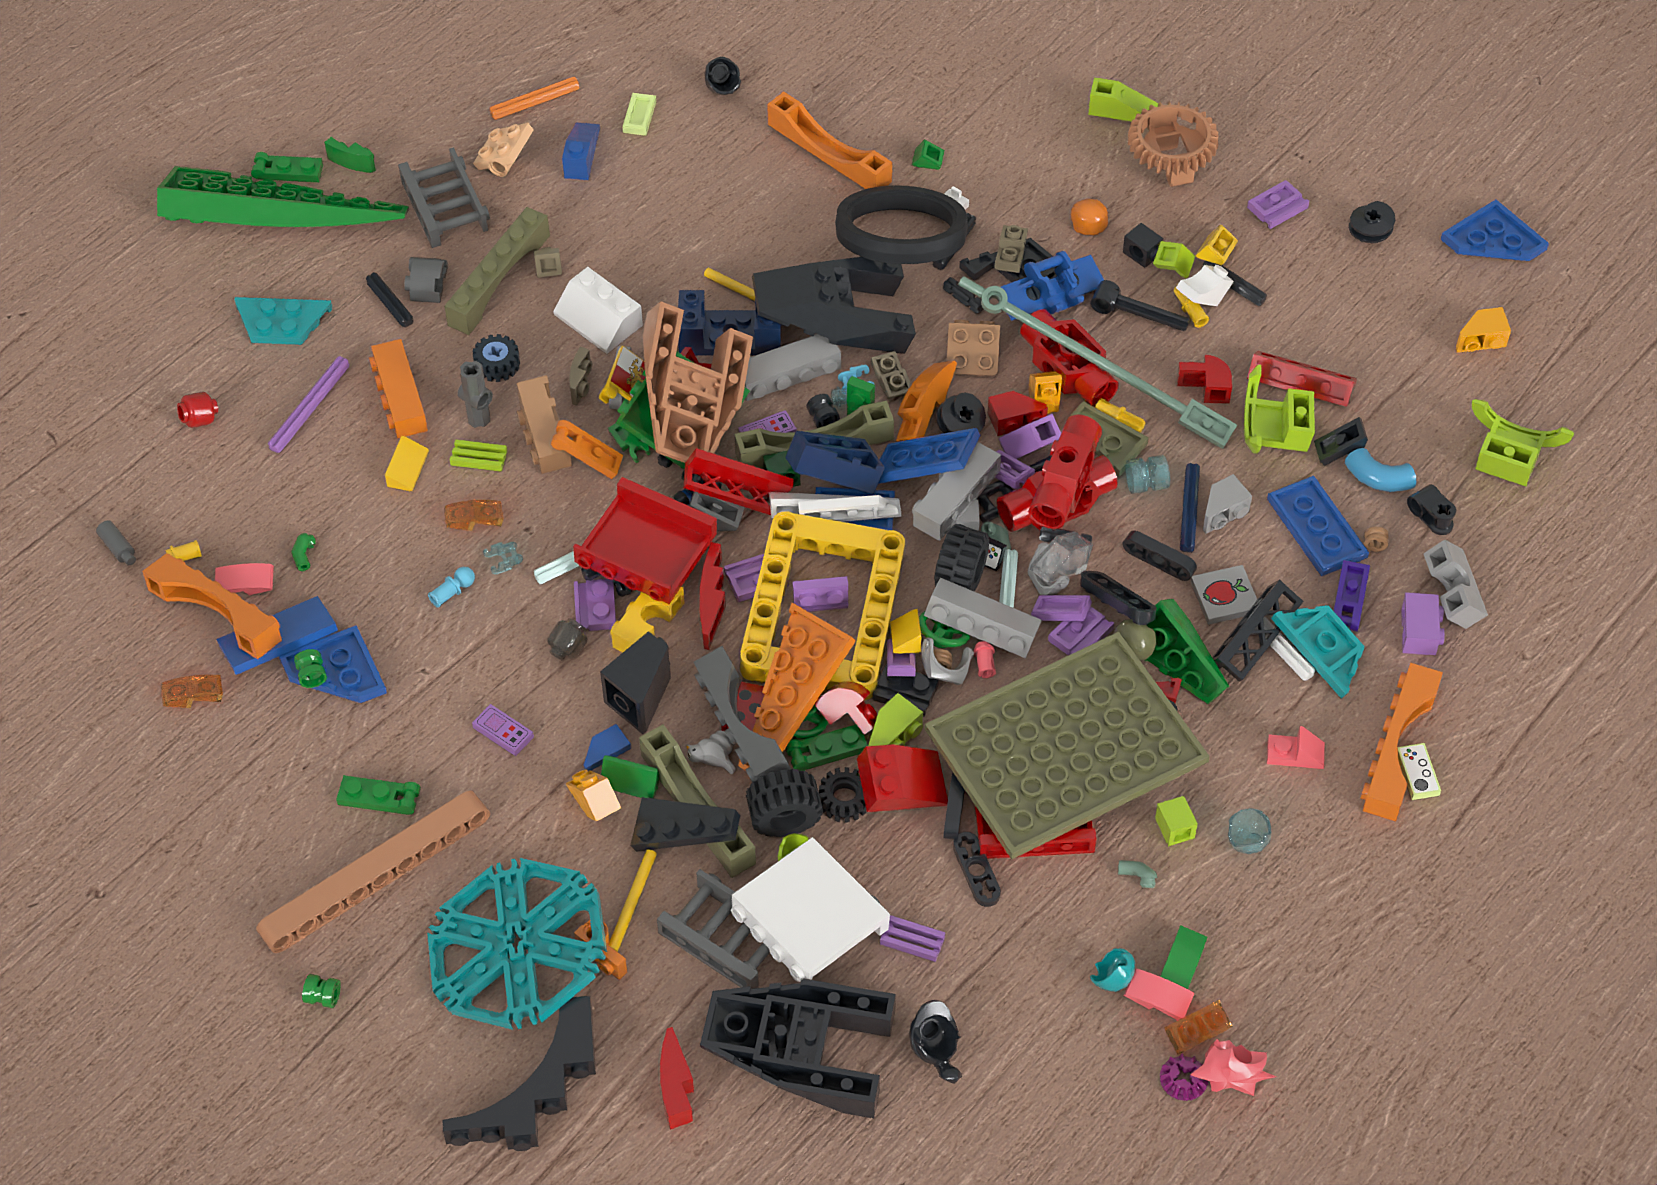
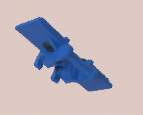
M1060 251L1051 258L1036 263H1026L1024 271L1027 277L1001 286V288L1007 293V301L1028 314H1032L1040 309H1045L1050 314H1054L1084 301L1083 295L1095 291L1099 283L1104 279L1091 255L1071 261L1065 251ZM1058 266L1054 270L1057 277L1049 280L1047 276L1043 277L1040 273L1041 271ZM1009 315L1011 321L1016 320V318Z

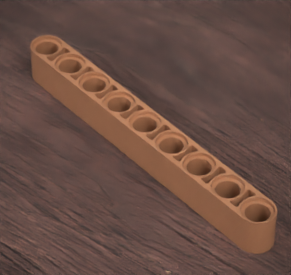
M470 790L460 794L263 918L258 923L256 931L273 953H280L483 825L488 820L490 811L473 791Z

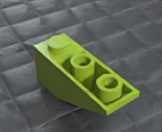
M1094 77L1088 115L1132 122L1136 114H1141L1142 109L1149 110L1150 105L1158 107L1159 103L1119 81Z
M897 693L879 710L868 746L892 744L904 746L910 738H916L923 729V712Z

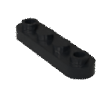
M1084 571L1081 573L1080 586L1085 589V592L1093 594L1102 603L1115 608L1118 613L1132 619L1133 623L1147 625L1155 620L1156 606L1102 572Z

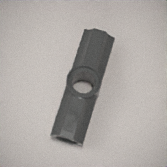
M466 361L460 366L462 384L458 390V397L465 402L468 423L474 428L485 427L490 422L489 404L492 401L493 393L485 387L482 364L477 361Z

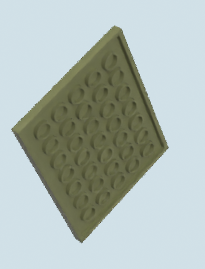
M1119 632L925 724V731L1011 859L1208 763L1210 757Z

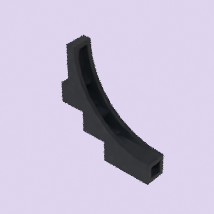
M590 996L572 997L559 1008V1021L554 1039L543 1061L532 1075L514 1092L488 1108L466 1116L442 1120L446 1144L463 1146L475 1141L494 1143L500 1139H506L508 1150L527 1151L531 1147H539L537 1113L553 1115L567 1110L566 1077L582 1079L596 1074L593 1015Z

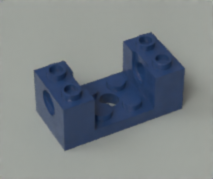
M679 290L678 308L684 310L678 340L679 353L685 347H691L695 356H713L716 339L730 328L753 337L750 356H756L781 347L782 324L759 316L756 300L755 310H706L704 290Z

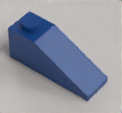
M576 122L566 140L562 156L564 178L589 180L600 124Z

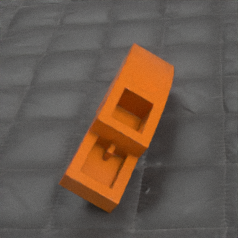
M955 360L934 363L925 369L912 383L897 412L903 421L896 442L925 436L934 407H939L945 401L957 366Z

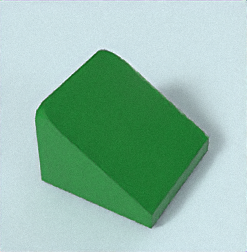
M924 139L915 149L912 166L939 170L945 150Z

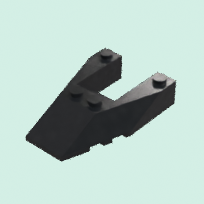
M854 257L802 264L753 273L752 275L759 316L787 327L792 324L803 328L804 333L810 336H814L816 333L828 338L831 344L886 352L895 351L896 353L905 354L916 335L912 315L855 307L852 291L893 297L904 278L902 264L884 263L864 257Z
M809 979L801 980V983L782 985V982L773 983L769 987L751 989L748 986L712 991L700 1047L785 1091L844 1114L874 1119L880 1092V1075L823 1066L821 1062L829 1027L890 1037L895 1015L896 994Z

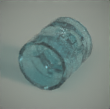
M1164 455L1148 457L1147 461H1144L1142 458L1126 461V480L1131 494L1147 492L1149 487L1153 491L1169 488L1170 472Z

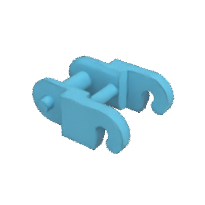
M867 365L851 367L850 371H845L838 375V380L844 384L842 387L843 393L847 394V382L851 376L860 377L863 370L865 374L869 373L870 370Z

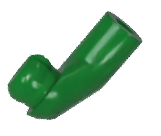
M300 534L291 550L292 557L299 571H306L311 566L306 551L307 548L312 549L313 545L316 544V539L312 534Z

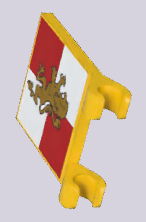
M621 346L607 383L599 395V399L607 404L610 398L614 399L617 393L630 401L633 395L629 392L638 380L643 382L646 378L642 375L645 370V361L626 347Z

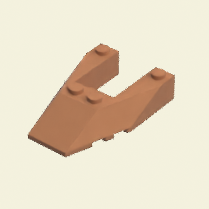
M660 301L647 312L643 332L645 374L656 453L685 463L696 448L714 454L723 434L731 425V420L740 409L753 337L732 328L719 336L715 343L711 370L676 357L684 310Z

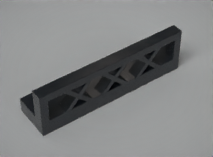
M1280 579L1270 584L1213 655L1212 658L1218 668L1223 667L1237 681H1242L1281 631L1276 624L1273 630H1264V616L1274 615L1279 611L1283 613L1295 612L1304 601ZM1282 594L1293 603L1289 610H1280L1278 599ZM1250 635H1259L1260 647L1258 649L1249 650L1248 637ZM1243 654L1245 666L1241 671L1229 662L1234 655Z

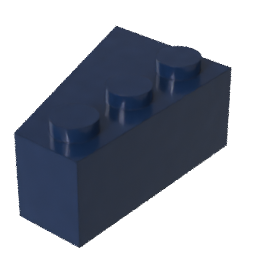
M796 431L785 457L792 469L798 474L808 475L874 494L885 469L865 439Z

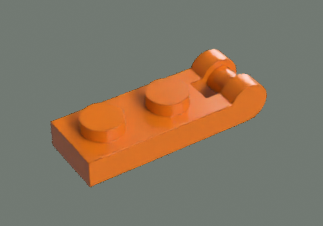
M560 420L557 423V434L553 436L551 441L553 448L568 452L610 479L617 475L623 458L621 453L567 420Z

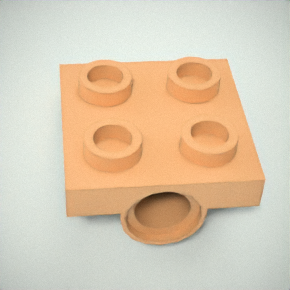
M529 123L514 124L510 127L494 129L488 135L485 145L478 151L479 155L473 164L478 170L489 169L497 176H506L534 129Z

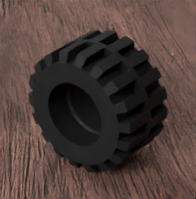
M959 524L953 525L944 539L938 556L934 576L935 587L939 579L943 578L971 591L976 590L988 556L989 536L987 533Z
M784 769L770 772L759 777L757 781L752 782L750 787L747 788L746 799L752 826L761 835L784 837L792 833H802L819 822L821 815H823L816 779H814L812 774H808L804 770Z

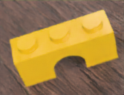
M683 587L680 588L670 604L656 601L649 595L640 592L635 602L629 603L620 621L617 620L611 628L610 634L612 636L613 648L624 652L648 631L655 636L654 626L646 623V621L657 617L671 622L685 603Z

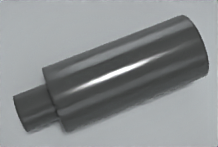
M110 520L100 523L96 528V533L119 562H125L127 565L134 564L136 561L134 557L135 550L114 523Z

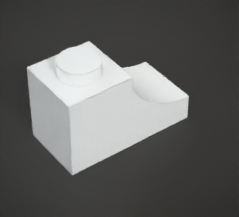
M1204 265L1194 276L1181 280L1176 289L1194 303L1218 306L1234 281L1227 276L1228 272L1221 266Z

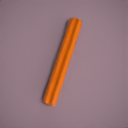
M576 77L567 78L493 105L489 108L490 114L494 120L506 117L577 91L579 89V82Z

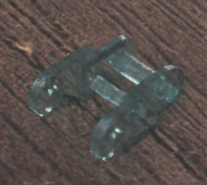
M500 542L492 545L490 552L488 549L483 550L485 557L489 558L499 555L503 559L502 562L498 563L497 569L496 566L491 567L492 574H500L511 570L513 565L522 562L523 556L516 552L518 546L516 542L506 544ZM510 552L512 556L506 558L505 554Z

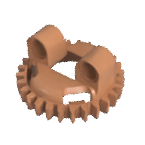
M1169 101L1167 105L1159 102L1158 107L1150 105L1149 110L1144 108L1141 114H1136L1128 131V145H1130V152H1134V159L1140 158L1141 165L1147 163V169L1149 170L1157 167L1156 173L1164 169L1170 187L1193 183L1194 173L1198 171V165L1205 168L1206 162L1211 163L1212 156L1216 155V150L1218 149L1219 135L1216 130V124L1212 123L1211 117L1206 118V112L1198 113V107L1191 109L1189 103L1186 106H1180V102L1177 105H1171ZM1177 117H1181L1182 120L1190 123L1195 122L1196 129H1189L1179 125ZM1147 127L1149 132L1145 135L1143 139L1141 133L1143 134L1144 130ZM1179 137H1181L1187 153L1177 155L1162 153V151L1176 149Z

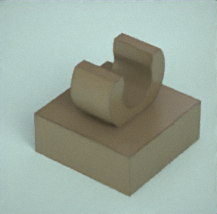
M551 247L534 251L537 278L562 275L559 248L551 249Z

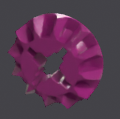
M1183 1053L1178 1057H1170L1162 1065L1160 1071L1162 1088L1168 1095L1178 1100L1188 1101L1198 1098L1205 1092L1208 1080L1192 1075L1189 1078L1190 1082H1187L1185 1079L1179 1080V1070H1182L1185 1074L1191 1073L1203 1064L1197 1061L1195 1056L1187 1057Z

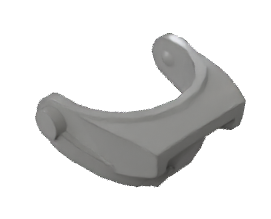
M1045 542L1038 545L1029 564L1028 575L1040 595H1055L1067 587L1070 579L1064 575L1059 577L1056 582L1054 581L1048 563L1050 545Z
M926 638L922 644V662L928 678L951 682L956 685L963 683L969 669L970 659L973 658L974 652L972 648L966 647L958 667L954 670H949L936 660L933 652V639Z

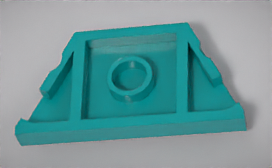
M235 297L234 299L251 343L302 345L309 337V333L320 324L319 319L324 313H330L333 308L331 300Z
M1328 605L1318 606L1315 609H1297L1291 613H1283L1282 611L1275 613L1271 617L1272 621L1342 699L1350 690L1351 679L1356 673L1357 662L1361 658L1365 646Z

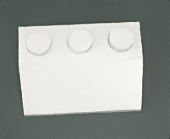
M589 267L569 281L553 311L556 317L606 354L643 326L641 305Z

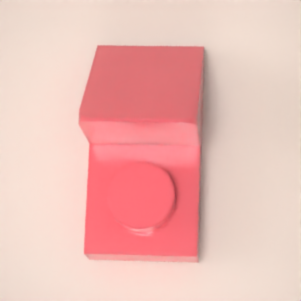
M1299 726L1297 737L1269 734L1267 740V764L1324 769L1325 742L1303 726Z

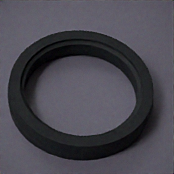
M902 185L873 187L849 195L839 204L835 220L836 236L846 249L861 257L891 264H921L949 257L962 248L968 229L967 213L958 201L934 190ZM909 210L940 218L948 223L950 228L943 233L931 237L894 239L865 232L856 227L853 221L863 215L878 211Z

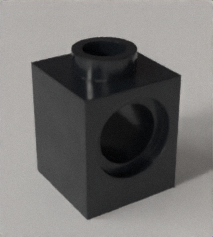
M1140 223L1124 236L1123 253L1146 268L1154 262L1160 242L1164 238L1143 223Z

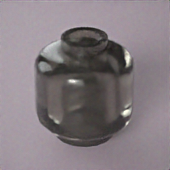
M570 618L567 621H558L547 637V643L551 647L549 652L562 661L565 657L568 659L577 658L588 641L585 634L586 628Z

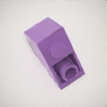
M1050 414L998 439L1003 451L1018 459L1053 444L1054 440H1059L1061 432L1053 414Z

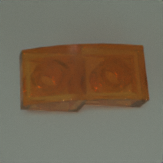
M497 500L461 501L445 505L444 508L447 528L472 531L475 523L501 527L504 520L501 501Z
M192 675L162 682L163 706L191 708L193 701L221 702L223 696L221 675Z
M1217 1000L1167 1025L1164 1029L1178 1055L1233 1026L1220 1000Z

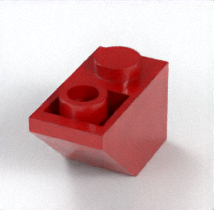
M1010 391L988 397L987 414L997 436H1001L1046 417L1048 407L1043 402L1015 391Z

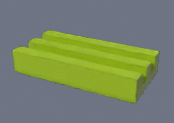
M455 439V448H453L452 456L450 457L451 466L502 472L507 455L506 445ZM459 456L474 457V459H473V458L459 457Z

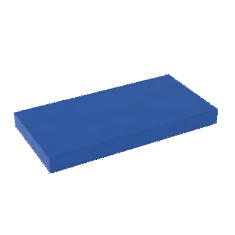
M972 428L889 443L879 459L885 469L878 484L964 469L981 436L978 429Z
M1314 475L1268 493L1267 500L1321 577L1341 569L1343 560L1357 563L1368 558V550Z
M313 597L272 615L280 624L279 631L282 641L258 660L239 648L235 632L216 639L236 675L338 631L335 621L319 597Z

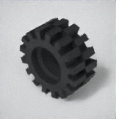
M839 767L835 768L834 775L831 771L826 773V778L823 777L821 785H819V796L823 813L826 812L827 817L830 819L835 815V821L840 822L841 818H845V823L850 822V817H853L854 821L858 820L859 813L862 816L866 813L859 770L854 769L850 773L849 767H845V772H840ZM839 789H850L856 794L849 801H840L834 797L835 791Z

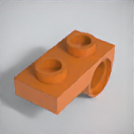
M590 920L574 932L575 940L584 942L591 940ZM603 922L607 952L603 951L606 958L605 960L594 959V961L597 962L599 969L608 976L612 974L620 980L627 973L626 958L609 946L608 927Z

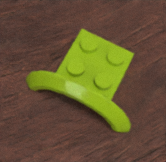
M1257 365L1249 374L1245 396L1244 438L1246 445L1254 454H1258L1262 446L1307 452L1315 434L1314 392L1288 388L1283 402L1257 399L1261 377V365Z
M1472 400V410L1475 416L1490 429L1480 450L1475 470L1527 486L1541 448L1565 445L1574 436L1573 431L1563 426L1552 431H1540L1521 427L1497 415L1487 401Z

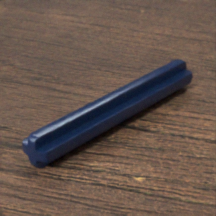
M1188 463L1185 469L1180 550L1192 553L1195 547L1200 466L1197 463Z

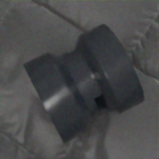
M828 394L815 395L807 402L806 408L809 414L813 416V421L817 428L840 420V415L836 408L833 407V402Z

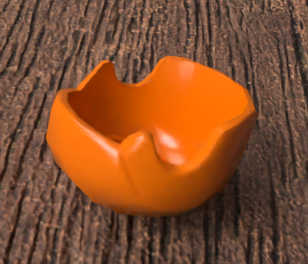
M1090 198L1075 203L1071 209V221L1073 222L1074 230L1083 235L1102 233L1108 226L1106 206L1099 200Z

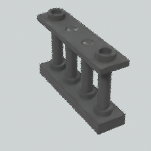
M454 147L449 149L451 162L416 172V170L411 171L408 162L398 164L401 183L432 248L441 246L440 235L443 234V231L475 221L479 222L483 232L488 231L487 220H490L486 205H481L465 172L464 159L462 156H457ZM454 171L457 179L424 188L423 186H418L420 184L419 181ZM461 187L465 192L463 196L434 205L426 203L429 197ZM468 204L471 205L474 211L442 222L434 220L436 214Z
M699 869L696 873L698 892L678 915L672 916L666 911L660 914L657 918L658 933L739 987L750 986L751 989L758 988L757 968L770 953V950L762 943L748 961L742 962L734 957V951L751 932L744 922L724 946H717L710 941L709 938L731 913L732 894L735 891L722 884V881L712 873L707 874ZM710 895L721 902L722 906L701 930L695 931L688 927L686 922Z

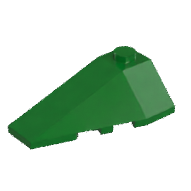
M1174 599L1160 600L1155 605L1157 608L1155 620L1146 625L1155 632L1156 646L1152 655L1144 661H1149L1165 675L1182 679V687L1205 703L1210 704L1230 686L1193 624Z

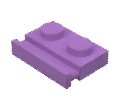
M1285 180L1249 200L1247 208L1262 222H1266L1269 229H1272L1307 209L1309 200H1304L1302 194Z
M764 554L724 566V573L728 578L737 602L754 598Z
M847 576L794 581L793 603L808 612L848 608Z
M613 579L586 580V583L579 584L578 581H574L577 632H581V629H589V631L611 629L616 622Z
M1090 606L1084 621H1062L1049 634L1048 641L1067 655H1071L1104 639L1114 629V622L1107 621L1104 615Z

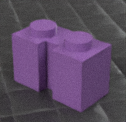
M1405 592L1401 607L1403 626L1402 653L1436 655L1438 646L1443 645L1444 629L1440 628V622L1443 621L1444 608L1439 606V595Z

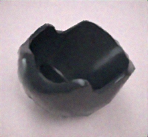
M723 56L708 62L704 76L709 90L718 95L733 94L734 91L740 88V71L734 62Z

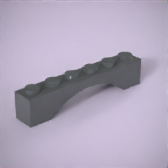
M723 646L694 661L693 663L698 670V673L694 674L702 689L708 688V691L704 694L711 707L717 705L718 710L714 713L721 725H728L729 728L725 730V733L731 744L735 745L738 743L739 748L735 751L742 764L744 765L748 762L750 765L745 770L751 781H757L759 777L770 772L784 769L791 770L775 739L763 737L749 730L740 722L737 711V696L742 679Z

